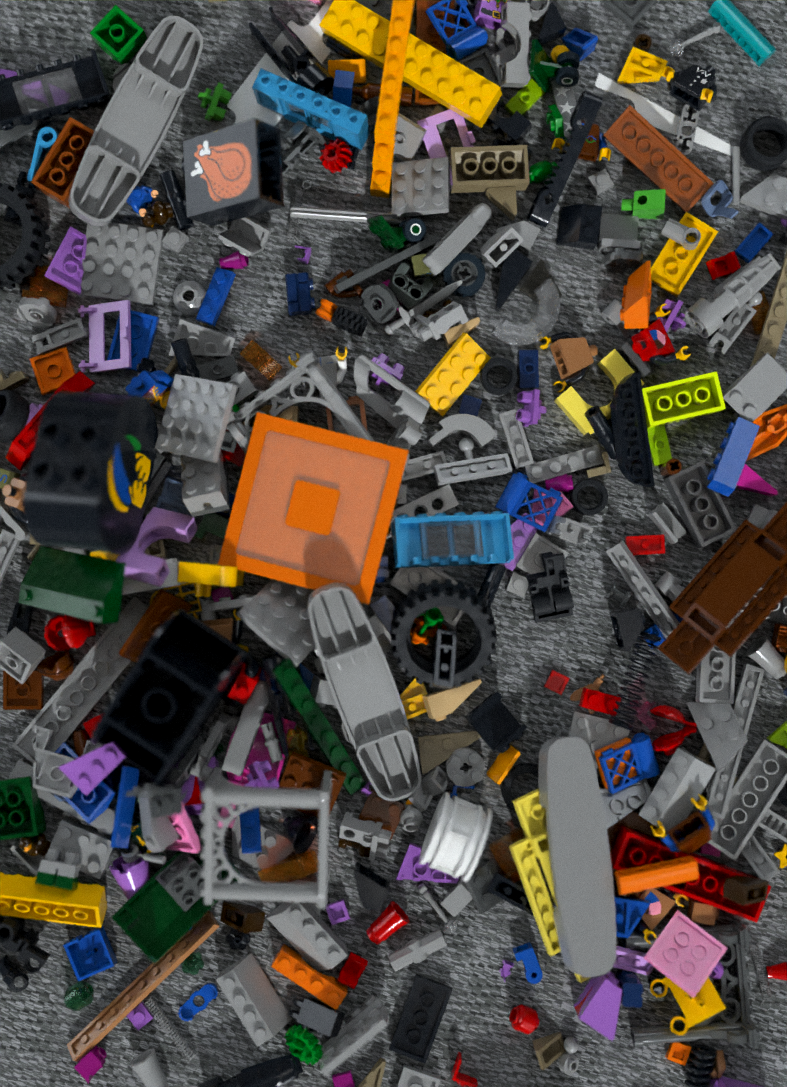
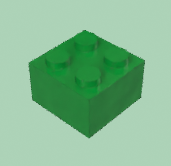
M116 5L90 32L94 42L120 66L128 63L148 39L144 30Z

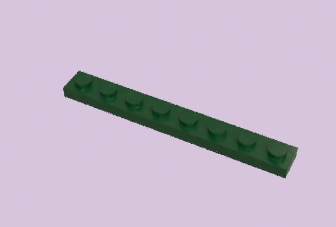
M289 659L284 660L271 671L330 766L347 773L342 785L349 795H353L366 784L292 662Z

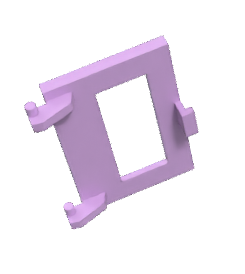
M449 109L417 121L419 126L427 130L423 142L429 159L447 157L436 125L452 119L455 121L463 147H473V143L476 141L472 131L468 132L464 117Z
M122 300L89 305V308H84V305H81L78 308L80 317H84L85 313H89V363L81 360L79 364L81 372H85V368H89L90 373L132 368L130 301ZM120 311V359L105 361L104 313Z

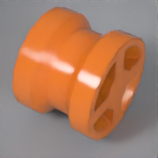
M321 299L320 308L316 309L315 314L331 321L338 306L326 299Z

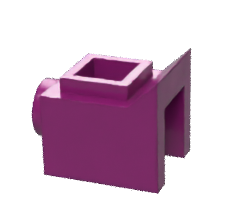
M95 1045L74 1068L89 1083L93 1075L105 1064L107 1053L103 1048Z

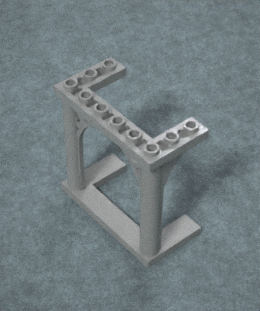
M214 767L212 773L208 775V781H205V788H202L201 800L205 801V808L202 807L201 820H205L204 827L201 830V839H204V846L201 849V859H204V865L201 867V878H204V884L201 886V897H204V905H212L214 899L316 902L318 903V908L326 909L330 884L328 842L332 771H324L321 789L265 788L242 786L229 782L222 776V767ZM239 805V808L234 810L233 806ZM219 806L227 808L230 816L222 817L218 813L217 808ZM255 807L320 809L318 884L258 882L239 874L229 863L224 850V835L230 822L243 811ZM218 821L223 823V827H217L219 825ZM223 869L229 871V876L226 879L222 878ZM233 878L238 879V882L233 881V883H230Z

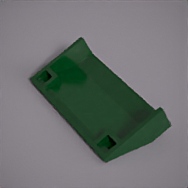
M40 546L21 583L19 603L98 623H118L126 563Z
M198 831L196 834L200 838L201 846H204V839H201V833ZM178 851L111 917L154 964L219 900L214 899L212 905H204V897H201L187 911H184L155 879L182 851ZM201 851L198 853L187 852L200 867L204 865V859H201ZM223 869L222 878L226 879L229 876V871ZM233 878L230 883H233V881L237 882L238 879Z

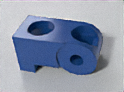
M531 942L513 948L516 960H522L524 963V973L528 982L532 984L539 983L542 980L543 974Z

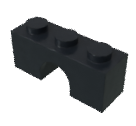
M500 97L487 119L490 122L488 125L496 132L498 130L504 134L503 138L508 143L519 144L532 129V124L518 111L507 119L499 117L498 111L504 104L503 98Z

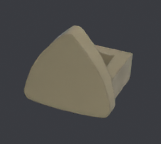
M607 451L601 453L603 466L585 470L587 478L612 472Z

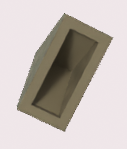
M516 186L488 188L485 197L514 221L517 215Z
M561 1032L532 1041L541 1070H545L566 1052Z

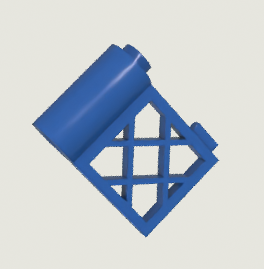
M442 0L428 8L426 13L444 42L447 55L458 61L486 45L488 34L485 29L477 26L466 7L468 5L466 0H456L459 6L458 11L449 8L452 0ZM436 9L443 11V20L436 18L433 11ZM448 13L457 16L456 24L446 21ZM460 17L466 19L470 26L467 28L459 26ZM445 26L454 29V34L450 38L444 32Z
M520 472L512 474L495 508L546 532L563 501L562 493L553 488H550L548 491L527 480L528 477ZM531 488L538 490L540 497L529 501L528 494ZM550 497L556 499L554 506L546 509L544 499ZM541 501L543 510L533 513L531 504ZM528 505L530 514L524 517L518 515L520 508ZM545 513L546 521L541 526L536 523L535 516Z
M637 733L633 736L634 738L631 739L630 743L615 750L610 748L601 752L602 756L599 757V761L609 793L614 794L644 778H652L659 775L660 769L649 735ZM630 750L631 756L629 761L622 760L624 752ZM615 758L616 761L612 770L608 769L606 760ZM620 762L627 764L623 775L617 773ZM632 766L636 769L637 776L628 778L627 776ZM615 774L621 776L619 784L613 786L612 781Z

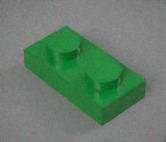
M556 104L548 105V112L545 114L547 125L549 124L550 131H553L556 138L564 137L563 117Z

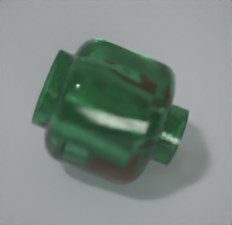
M79 981L67 988L64 996V1003L67 1008L79 1011L91 1004L94 999L93 987L85 981Z

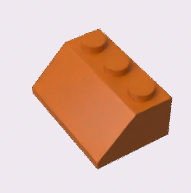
M646 261L628 277L627 285L623 287L624 297H622L620 321H624V329L648 328L652 296L651 261Z

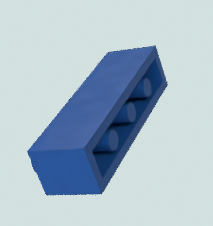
M738 417L734 423L730 422L726 430L729 434L727 438L724 437L720 445L722 451L716 455L713 462L716 466L710 470L707 476V480H709L707 488L727 497L731 495L736 488L759 430V425L741 417Z

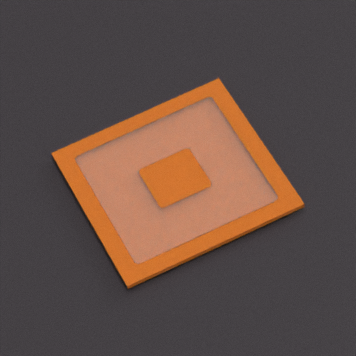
M257 412L218 564L238 567L237 570L312 590L330 583H344L352 588L359 602L369 604L409 450Z

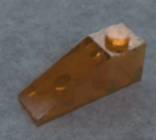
M310 848L301 855L296 854L257 872L261 882L288 883L319 871V861L315 851Z

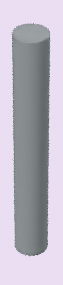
M739 146L732 147V205L740 204Z

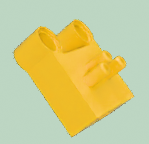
M179 562L177 582L196 583L195 596L210 597L212 585L227 587L243 586L244 571L237 570L238 567L222 566L219 564Z
M667 976L662 979H653L650 983L651 993L659 998L666 995L669 987L685 1017L676 1015L670 1020V1028L676 1035H684L688 1028L726 1009L709 977L694 998ZM656 982H661L664 985L662 993L654 992L653 985ZM678 1019L682 1020L685 1024L684 1029L681 1031H677L673 1027L674 1021Z

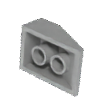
M767 352L723 391V399L743 419L753 422L787 389V371Z

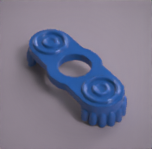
M207 983L200 990L192 993L190 998L180 1006L179 1018L184 1021L192 1020L193 1016L205 1009L213 998L216 999L218 995L217 986L214 983ZM195 996H202L205 1001L204 1004L197 1006L194 1003Z

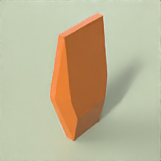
M787 404L763 412L752 422L760 427L746 461L778 447L787 437Z

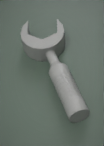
M130 844L133 850L132 853L125 855L121 852L123 860L127 863L134 862L139 857L145 861L160 864L166 862V856L147 852L141 854L138 846L135 844Z

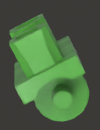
M218 82L212 96H210L212 90L206 88L205 93L200 92L198 94V99L202 101L200 107L206 108L207 104H209L204 118L207 121L211 119L222 121L226 110L218 107L217 103L220 101L227 105L232 94L223 89L224 84Z

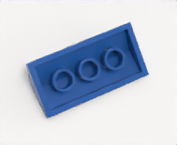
M63 742L55 751V753L72 758L79 757L66 742ZM102 780L87 796L78 788L72 798H63L90 824L107 810L115 792Z
M122 767L110 847L128 848L136 797L126 796V792L132 791L133 787H137L140 772L138 768Z

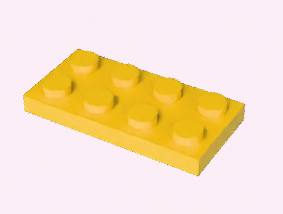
M685 212L679 223L688 228L699 230L701 238L698 246L693 250H686L681 244L668 239L651 266V281L676 297L681 293L719 232L688 212ZM693 236L686 237L689 242L696 241Z
M463 332L415 392L431 403L430 406L439 415L444 416L491 357L467 333Z

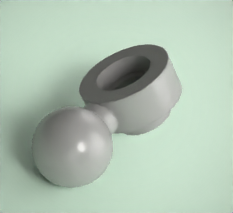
M570 1036L564 1040L566 1053L559 1060L560 1070L567 1075L575 1073L579 1064L578 1058L574 1055L579 1049V1042L575 1037Z

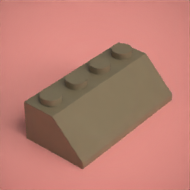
M527 145L450 148L451 193L486 192L488 188L513 186H516V191H526L530 183Z

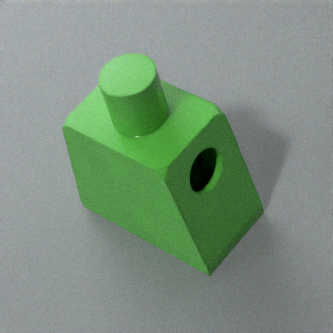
M666 189L634 191L633 199H622L621 211H633V216L638 218L663 219Z

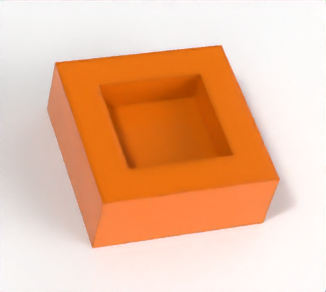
M683 1042L670 1043L665 1057L668 1060L685 1066L692 1047Z

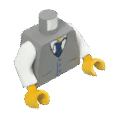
M346 346L344 353H340L337 347L336 355L318 357L320 366L336 388L338 384L342 383L347 372L346 356L348 349ZM296 353L297 360L295 361L291 360L290 355L288 356L289 363L292 365V368L298 367L296 365V363L299 361L298 358L300 357L298 353ZM308 382L300 383L304 388L310 389ZM315 386V392H319V398L326 400Z

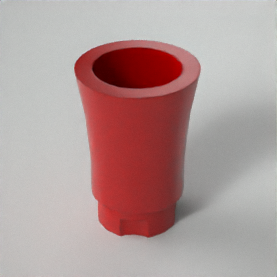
M391 901L380 916L371 923L366 933L372 942L379 945L398 929L409 923L410 920L405 911L396 902Z

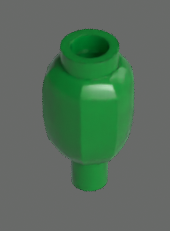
M544 160L533 164L529 169L530 183H540L548 179V174H553L551 166H557V163Z

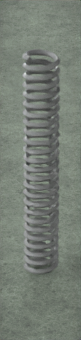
M151 995L146 997L142 1003L146 1001L144 1003L146 1008L151 1005L147 1009L150 1010L149 1012H152L151 1015L157 1012L153 1016L156 1017L155 1020L157 1022L163 1019L159 1025L163 1027V1030L167 1028L165 1030L168 1037L172 1036L170 1039H173L172 1042L177 1044L176 1047L184 1054L183 1057L186 1056L187 1062L197 1056L196 1052H193L194 1049L190 1047V1044L180 1035L179 1030H176L177 1027L163 1013L162 1008H159L160 1005L156 1003V1000Z

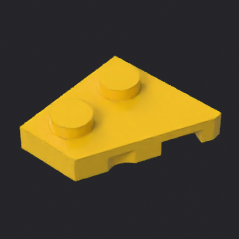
M632 47L617 83L657 82L660 80V75L668 61Z
M416 678L400 694L407 720L427 712L422 696L428 695L424 683L422 685L417 683Z

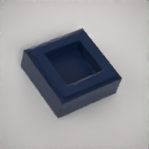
M464 394L458 414L477 416L482 400Z

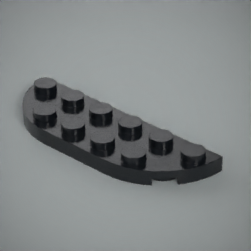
M634 372L620 381L614 391L610 404L618 467L629 482L637 486L652 487L655 484L640 372Z

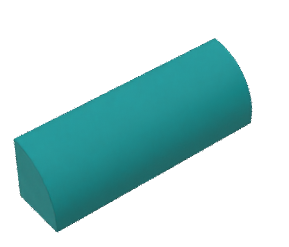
M716 0L711 5L708 13L721 24L720 26L758 66L776 52L777 49L730 0Z

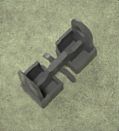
M297 121L283 136L290 145V149L281 140V146L286 151L283 156L281 154L282 177L291 168V165L288 163L291 159L295 161L297 166L300 164L295 156L296 154L302 156L315 142L322 145L326 143L323 136L316 129L307 126L302 121ZM283 177V184H286L287 181Z

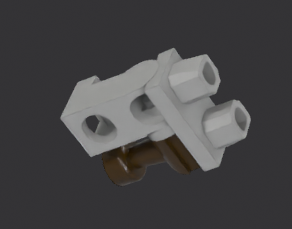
M448 299L443 303V308L435 312L425 311V314L415 316L417 322L409 328L416 338L419 337L425 342L430 338L438 340L441 338L440 334H445L449 327L458 322L463 325L469 320L461 304Z
M345 812L340 827L338 847L344 849L347 846L356 848L361 857H369L370 861H375L376 856L386 858L392 831L382 829L383 823L381 822L376 824L370 820H359L353 818L352 813Z

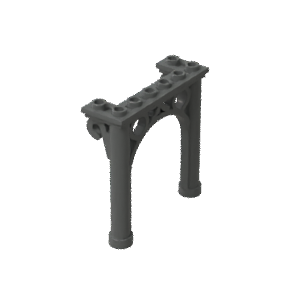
M733 918V921H730V923L698 925L720 943L729 946V957L719 961L724 966L731 965L734 962L735 975L728 973L727 968L723 967L724 974L720 978L718 995L723 1004L729 1001L734 1003V1013L731 1016H725L720 1011L688 1028L684 1035L674 1034L670 1024L631 1027L634 1048L650 1044L727 1039L732 1044H744L747 1042L750 1047L753 1046L754 1049H759L758 1041L761 1040L759 1029L751 1021L750 1014H753V1007L751 1002H749L751 987L749 982H747L749 966L745 960V956L748 955L747 949H750L749 942L752 941L750 930L741 921ZM664 928L653 930L649 929V931H652L657 935V938L664 930ZM637 930L633 931L629 938H623L624 947L627 949L651 948L656 938L654 935H649L648 941L651 944H648L644 939L645 934H641ZM735 985L737 1000L731 995H726L730 994L731 988ZM718 1014L724 1021L710 1023ZM675 1023L673 1027L675 1030L681 1031L684 1029L685 1024Z

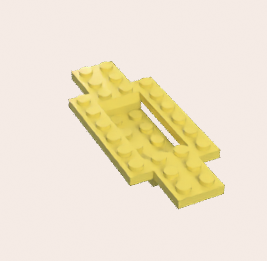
M538 788L512 801L525 838L509 845L547 953L553 956L561 951L553 918L554 907L536 857L540 860L556 907L557 903L550 863L546 809L540 805ZM574 973L576 980L580 983L589 979V977H583Z

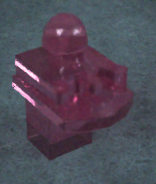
M632 700L640 705V707L631 706L638 713L635 716L648 729L652 730L657 723L646 712L656 702L650 703L647 700L641 705L639 701Z

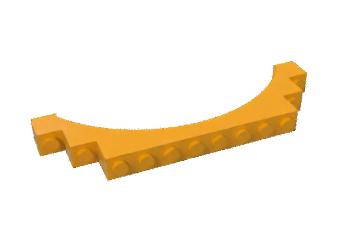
M393 0L375 127L370 196L389 198L402 83L416 0Z

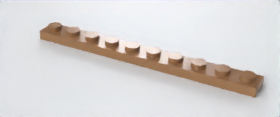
M207 911L193 925V928L188 930L156 964L152 963L67 1044L73 1061L79 1062L219 927L212 912Z

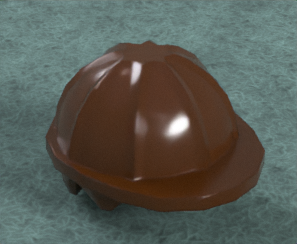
M65 649V653L57 651L55 655L43 659L37 666V670L43 676H47L55 681H61L72 674L75 660L68 650Z

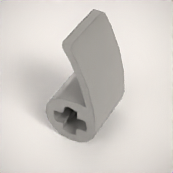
M614 299L601 313V316L609 324L615 325L625 338H628L635 329H624V321H620L622 303Z

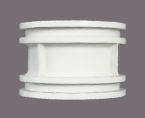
M444 792L428 827L420 852L419 864L424 865L427 862L429 868L450 874L454 878H458L461 875V880L467 882L482 853L491 824L492 810L487 808L483 811L481 805L467 802L455 795L449 798L450 794Z

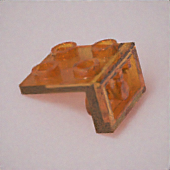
M38 265L34 270L37 274L34 277L31 276L29 290H23L22 297L36 299L43 297L48 299L52 306L66 308L69 290L44 276L49 266L40 267Z
M521 826L489 845L504 875L514 883L521 878L509 845L525 838ZM536 857L538 866L540 868L542 865L540 863L539 858Z

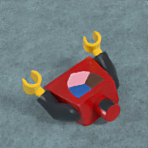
M666 303L658 306L656 312L650 313L648 328H636V334L632 336L634 343L632 346L633 351L639 353L642 361H650L658 366L673 363L678 358L686 360L691 355L683 354V351L689 348L688 346H683L677 353H674L676 351L661 320L657 319V317H664L670 313L671 310L666 313L662 311V307Z
M238 645L239 647L248 652L247 646ZM248 653L245 662L228 691L222 697L225 702L233 707H237L241 703L244 705L247 703L262 668L259 667V664L250 653Z

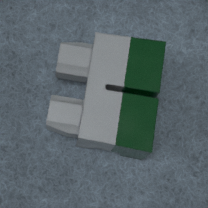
M49 848L46 858L41 859L35 883L67 890L77 889L78 872L81 868V864H78L79 853L68 851L65 861L59 860L61 850Z

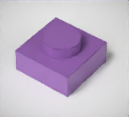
M344 899L326 905L332 925L350 919Z
M142 1001L127 1015L138 1031L154 1018V1014L151 1015L152 1012L147 1010L148 1007L146 1008Z

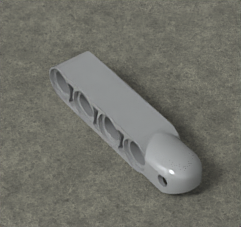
M484 203L474 206L422 259L434 276L440 273L482 230L483 226L492 216L490 206Z
M260 680L257 682L247 703L244 705L222 766L224 771L241 776L244 771L269 701L265 681Z

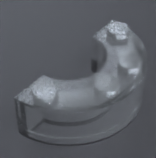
M547 278L533 291L537 297L538 307L536 314L531 320L523 324H515L504 318L491 332L500 340L513 345H528L545 337L554 327L560 310L559 294L551 279Z

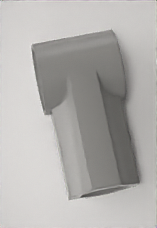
M669 218L661 232V235L681 244L686 250L695 249L701 238V233L698 229L688 228ZM693 236L696 241L689 242L686 237Z
M668 571L654 584L655 588L672 602L684 590L679 585V581Z

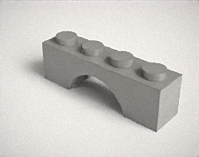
M507 1L501 7V27L512 35L515 42V53L511 61L505 63L500 68V87L522 88L530 81L531 75L528 70V62L531 59L529 42L531 40L529 22L532 17V12L529 10L530 3Z

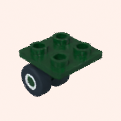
M532 40L529 73L544 93L549 92V81L552 77H556V83L562 87H572L578 83L579 72L577 69L580 65V57L577 53L571 51L562 52L557 57V64L551 63L550 58L538 40Z
M382 215L374 216L367 220L370 231L375 235L377 234L381 239V245L389 251L403 248V243L420 241L426 234V226L419 218L404 220L397 227H390Z

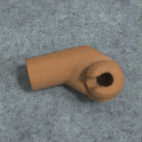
M716 1050V1064L713 1067V1072L710 1073L711 1078H721L726 1070L723 1050Z

